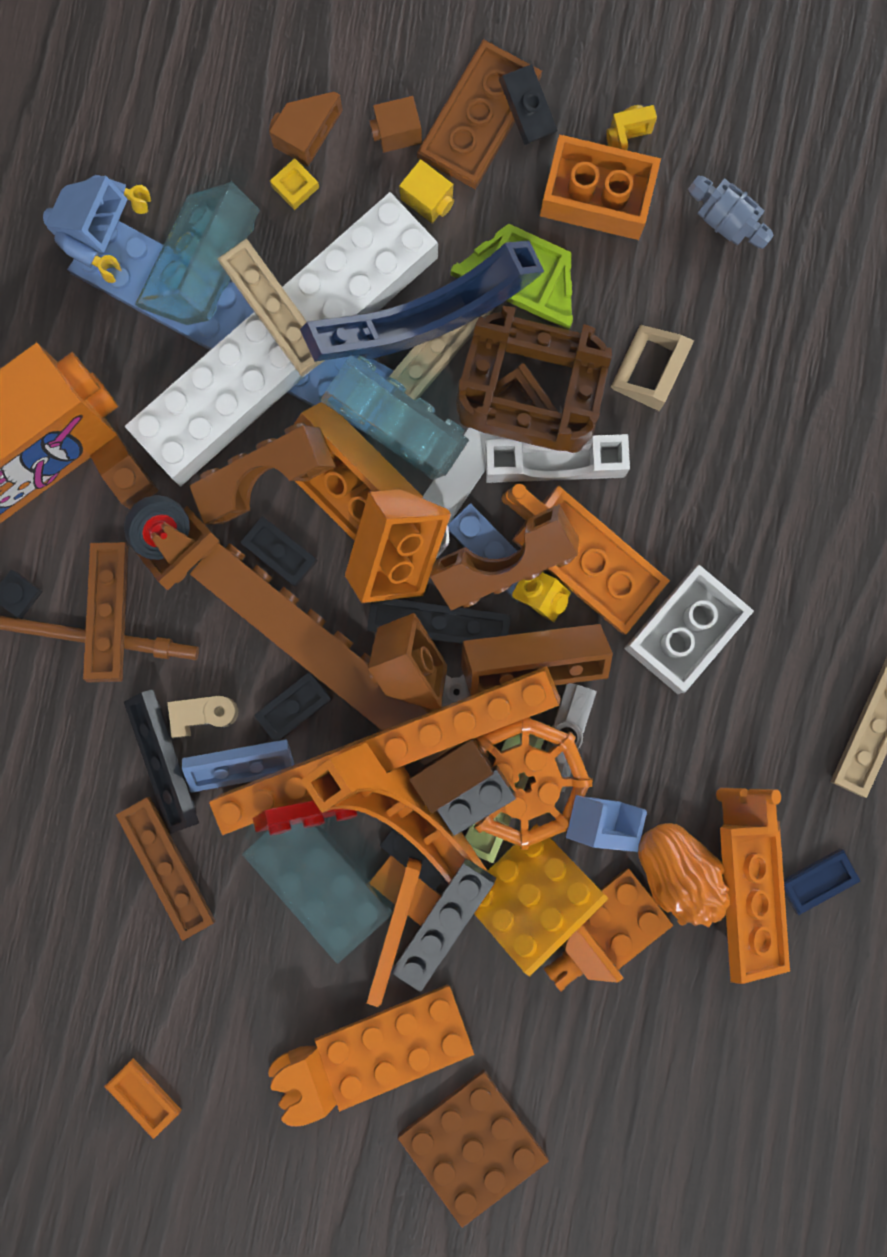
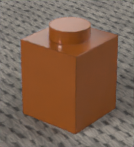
M413 96L373 105L375 119L369 120L373 141L380 140L383 153L422 143V128Z

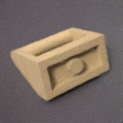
M640 325L612 382L611 388L660 411L667 400L694 340L680 334ZM648 340L672 351L655 390L628 383Z

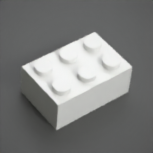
M697 565L689 571L624 649L677 694L685 693L754 610L703 567Z

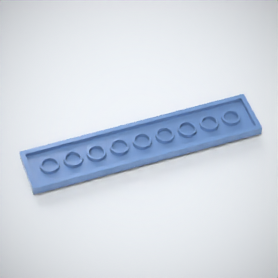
M118 221L105 252L98 253L99 257L111 255L117 259L122 271L116 268L106 270L114 276L115 283L106 282L96 266L93 265L90 268L73 259L67 269L71 275L209 350L213 349L254 312L234 283ZM360 355L325 360L311 370L287 393L311 406L326 399L358 432L367 435L388 398V394L381 387L394 370L374 359L362 360Z

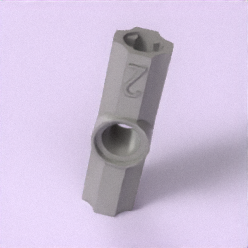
M570 683L565 686L552 727L558 730L564 727L572 728L576 737L574 742L577 749H579L583 743V733L597 691ZM548 741L545 751L548 752L555 744ZM561 752L555 758L561 776L569 777L571 770L564 753ZM566 786L562 787L561 792H565Z

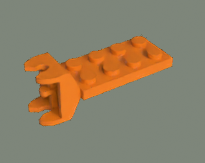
M447 984L314 1039L316 1046H300L280 1055L270 1065L268 1075L273 1077L270 1084L271 1090L285 1093L278 1102L280 1108L286 1110L281 1116L283 1123L289 1126H304L326 1117L336 1105L340 1112L473 1056L474 1052L453 993Z

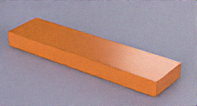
M412 858L408 860L366 1004L376 1007L382 1004L422 864L419 860Z

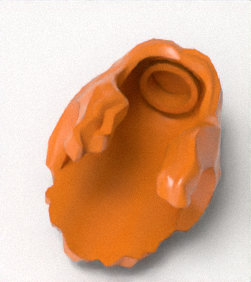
M660 824L645 832L640 840L638 856L646 873L654 901L666 912H672L680 925L692 923L694 926L702 924L710 927L712 922L721 921L726 915V909L730 906L729 887L724 884L722 874L725 872L722 862L701 842L677 824Z

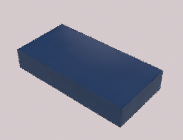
M838 849L785 878L784 891L793 910L797 915H800L861 881L844 850Z

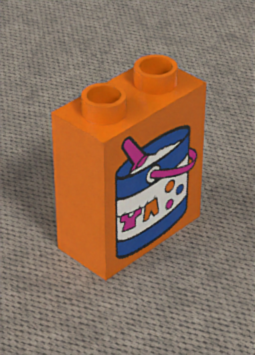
M36 342L0 369V523L90 458L92 453L118 435L105 418L119 407L96 375L93 372L90 373L73 352L57 362Z

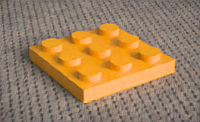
M536 823L530 830L539 827ZM551 838L529 846L528 850H521L520 846L514 845L488 870L491 875L496 877V881L474 915L522 971L530 977L609 898Z

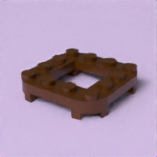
M503 306L502 312L488 315L485 318L480 316L475 324L470 349L462 377L459 381L456 407L460 423L479 432L557 451H568L570 453L581 451L583 446L591 439L600 415V406L612 359V349L607 348L604 342L594 335L595 328L583 324L582 331L579 333L514 317L516 307ZM505 352L572 368L562 413L493 397Z

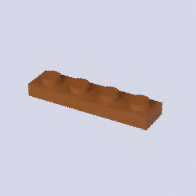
M125 542L90 543L83 679L86 682L123 681L128 546Z
M147 797L116 814L181 940L183 941L214 924L216 920L151 797Z

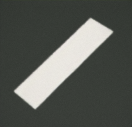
M468 428L422 499L448 509L451 513L449 524L486 470V440L507 438Z

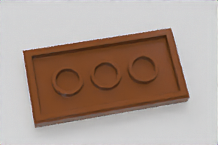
M483 39L417 151V158L476 190L515 123L499 78L530 64ZM533 66L539 81L542 70Z

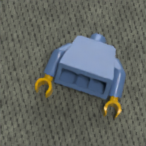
M95 175L85 181L65 186L61 190L54 207L47 208L44 211L43 220L47 228L55 235L54 239L57 245L67 255L90 268L93 265L96 266L106 282L115 283L114 276L106 270L116 268L122 271L117 259L111 255L99 257L98 253L105 252L127 200L131 201L132 209L136 213L145 214L148 212L146 202H151L150 193L143 185H136L131 189H127L126 184L111 180L107 176Z

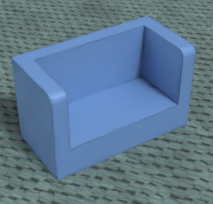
M576 795L566 838L593 848L638 852L647 811L620 801Z

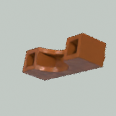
M304 423L294 424L284 430L285 435L278 439L270 438L256 445L257 450L250 454L243 453L233 456L228 460L229 465L221 469L214 468L203 472L200 475L201 480L189 486L204 524H224L250 511V497L253 486L257 479L270 469L275 468L279 470L289 481L307 482L334 468L335 464L319 427L306 426Z
M559 504L527 519L525 543L514 554L505 558L489 559L481 557L464 547L435 560L430 577L451 611L461 606L465 608L477 603L481 597L491 593L500 594L520 580L525 579L528 581L538 577L543 570L555 565L557 567L567 565L578 556L579 538Z

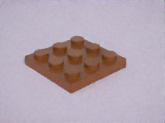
M484 1069L398 1134L400 1143L461 1228L549 1162L545 1152Z

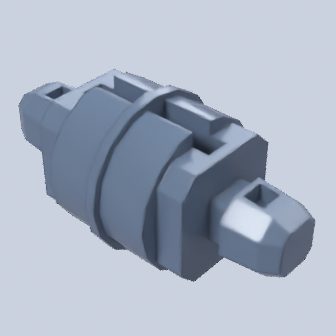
M698 175L688 188L691 196L698 202L701 200L705 203L697 214L715 229L714 232H719L735 245H738L746 236L749 238V243L763 249L774 236L772 230L767 225L757 222L765 210L758 206L759 204L750 198L746 191L743 192L725 178L716 189L712 186V181Z

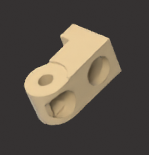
M224 696L168 702L172 738L191 736L190 726L211 724L216 727H227L233 724L238 717L237 704L232 699Z

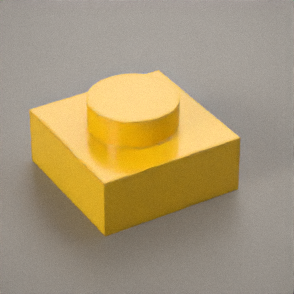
M295 158L270 180L273 189L294 210L319 188L316 179Z

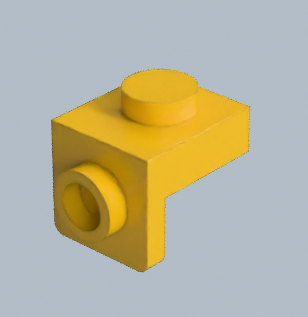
M634 105L625 109L624 112L613 114L611 126L606 130L608 146L627 150V139L652 134L657 120L654 105L646 107Z
M542 572L532 580H520L512 593V597L532 607L543 618L555 623L558 615L566 609L571 592L556 578Z

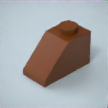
M333 91L287 103L281 113L277 112L269 125L273 147L308 167L343 111L340 94Z
M118 435L90 455L103 480L120 503L128 509H131L135 503L143 498L153 496L159 491Z

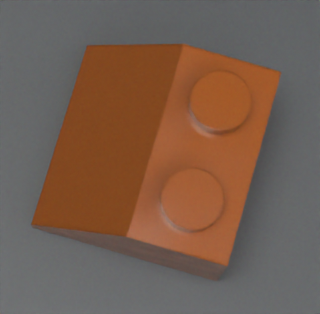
M412 613L379 626L368 664V673L373 683L378 684L386 696L432 710L440 709L448 665L416 614Z

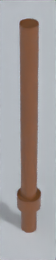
M0 616V630L85 643L86 629ZM124 635V649L152 653L155 658L168 660L170 657L190 660L198 659L199 647L173 643V640L169 638L157 637L156 640Z

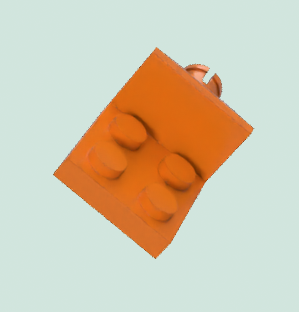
M628 867L600 889L609 899L562 944L565 949L562 955L543 968L561 992L567 985L583 974L588 980L620 982L623 976L618 970L674 926Z

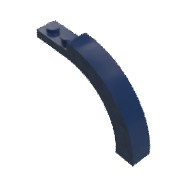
M530 241L507 242L471 271L423 297L374 313L308 321L300 328V331L314 362L360 355L362 360L377 358L420 345L473 321L520 292L544 273V270Z

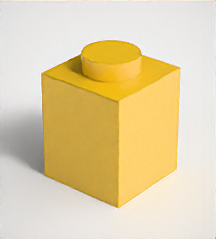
M421 159L399 185L400 199L430 223H433L439 215L444 217L454 203L453 183Z

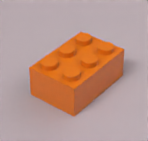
M559 134L540 217L639 240L646 223L661 158Z

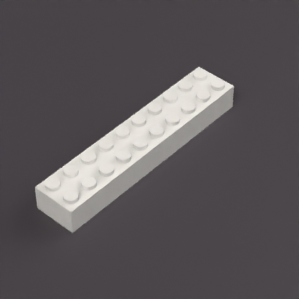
M389 192L282 288L307 322L378 312L438 258V242ZM253 312L125 427L181 487L307 374L302 377L299 375L258 316Z

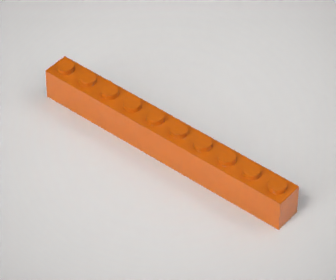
M546 666L224 792L209 801V804L222 835L253 824L252 818L264 810L312 801L313 798L301 782V779L330 758L365 742L384 770L388 772L559 706L561 699Z

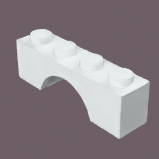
M628 434L592 436L583 446L582 450L577 453L552 450L511 439L486 440V483L624 478L630 470Z

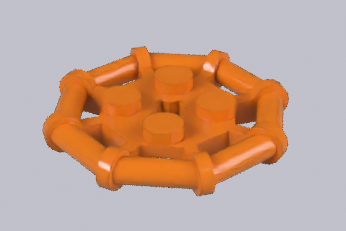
M530 717L476 737L477 743L485 755L489 751L495 757L492 767L495 765L499 767L516 793V800L475 823L474 828L479 833L484 831L518 845L521 850H528L529 846L567 831L576 795L585 796L588 788L593 785V779L589 778L574 742L576 737L571 732H562ZM521 734L520 744L501 752L494 746V744ZM532 734L555 745L548 752L538 749L529 744V735ZM561 752L565 755L573 777H562L555 758ZM525 772L527 777L534 776V782L530 784L531 789L524 791L523 788H516L514 784L519 781L518 775ZM572 786L571 794L563 813H561L555 807V803L560 797L562 787ZM500 812L512 818H517L520 820V831L497 822L494 818ZM547 812H550L556 819L528 831V820Z

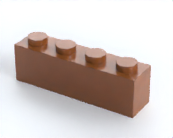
M601 624L463 641L461 668L470 696L546 666L555 685L609 678L613 652Z

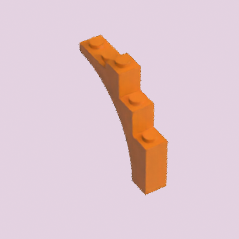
M366 742L330 758L301 779V782L322 813L332 809H352L379 819L410 841L427 857L448 883H450L465 858L487 871L463 833L460 832L454 836L438 811L431 814L410 782L411 776L405 767L401 766L386 773Z

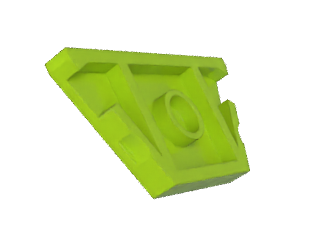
M507 224L495 234L493 239L485 241L474 249V253L460 264L457 262L453 265L451 276L458 279L490 257L504 243L530 241L544 273L506 301L570 330L573 322L570 251L518 227Z

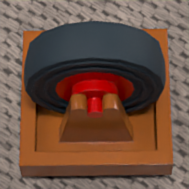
M159 495L145 497L135 503L126 514L124 522L126 540L156 580L167 590L175 583L182 581L187 572L200 559L207 557L212 552L213 547L219 542L218 538L188 506L183 509L179 503L169 497Z

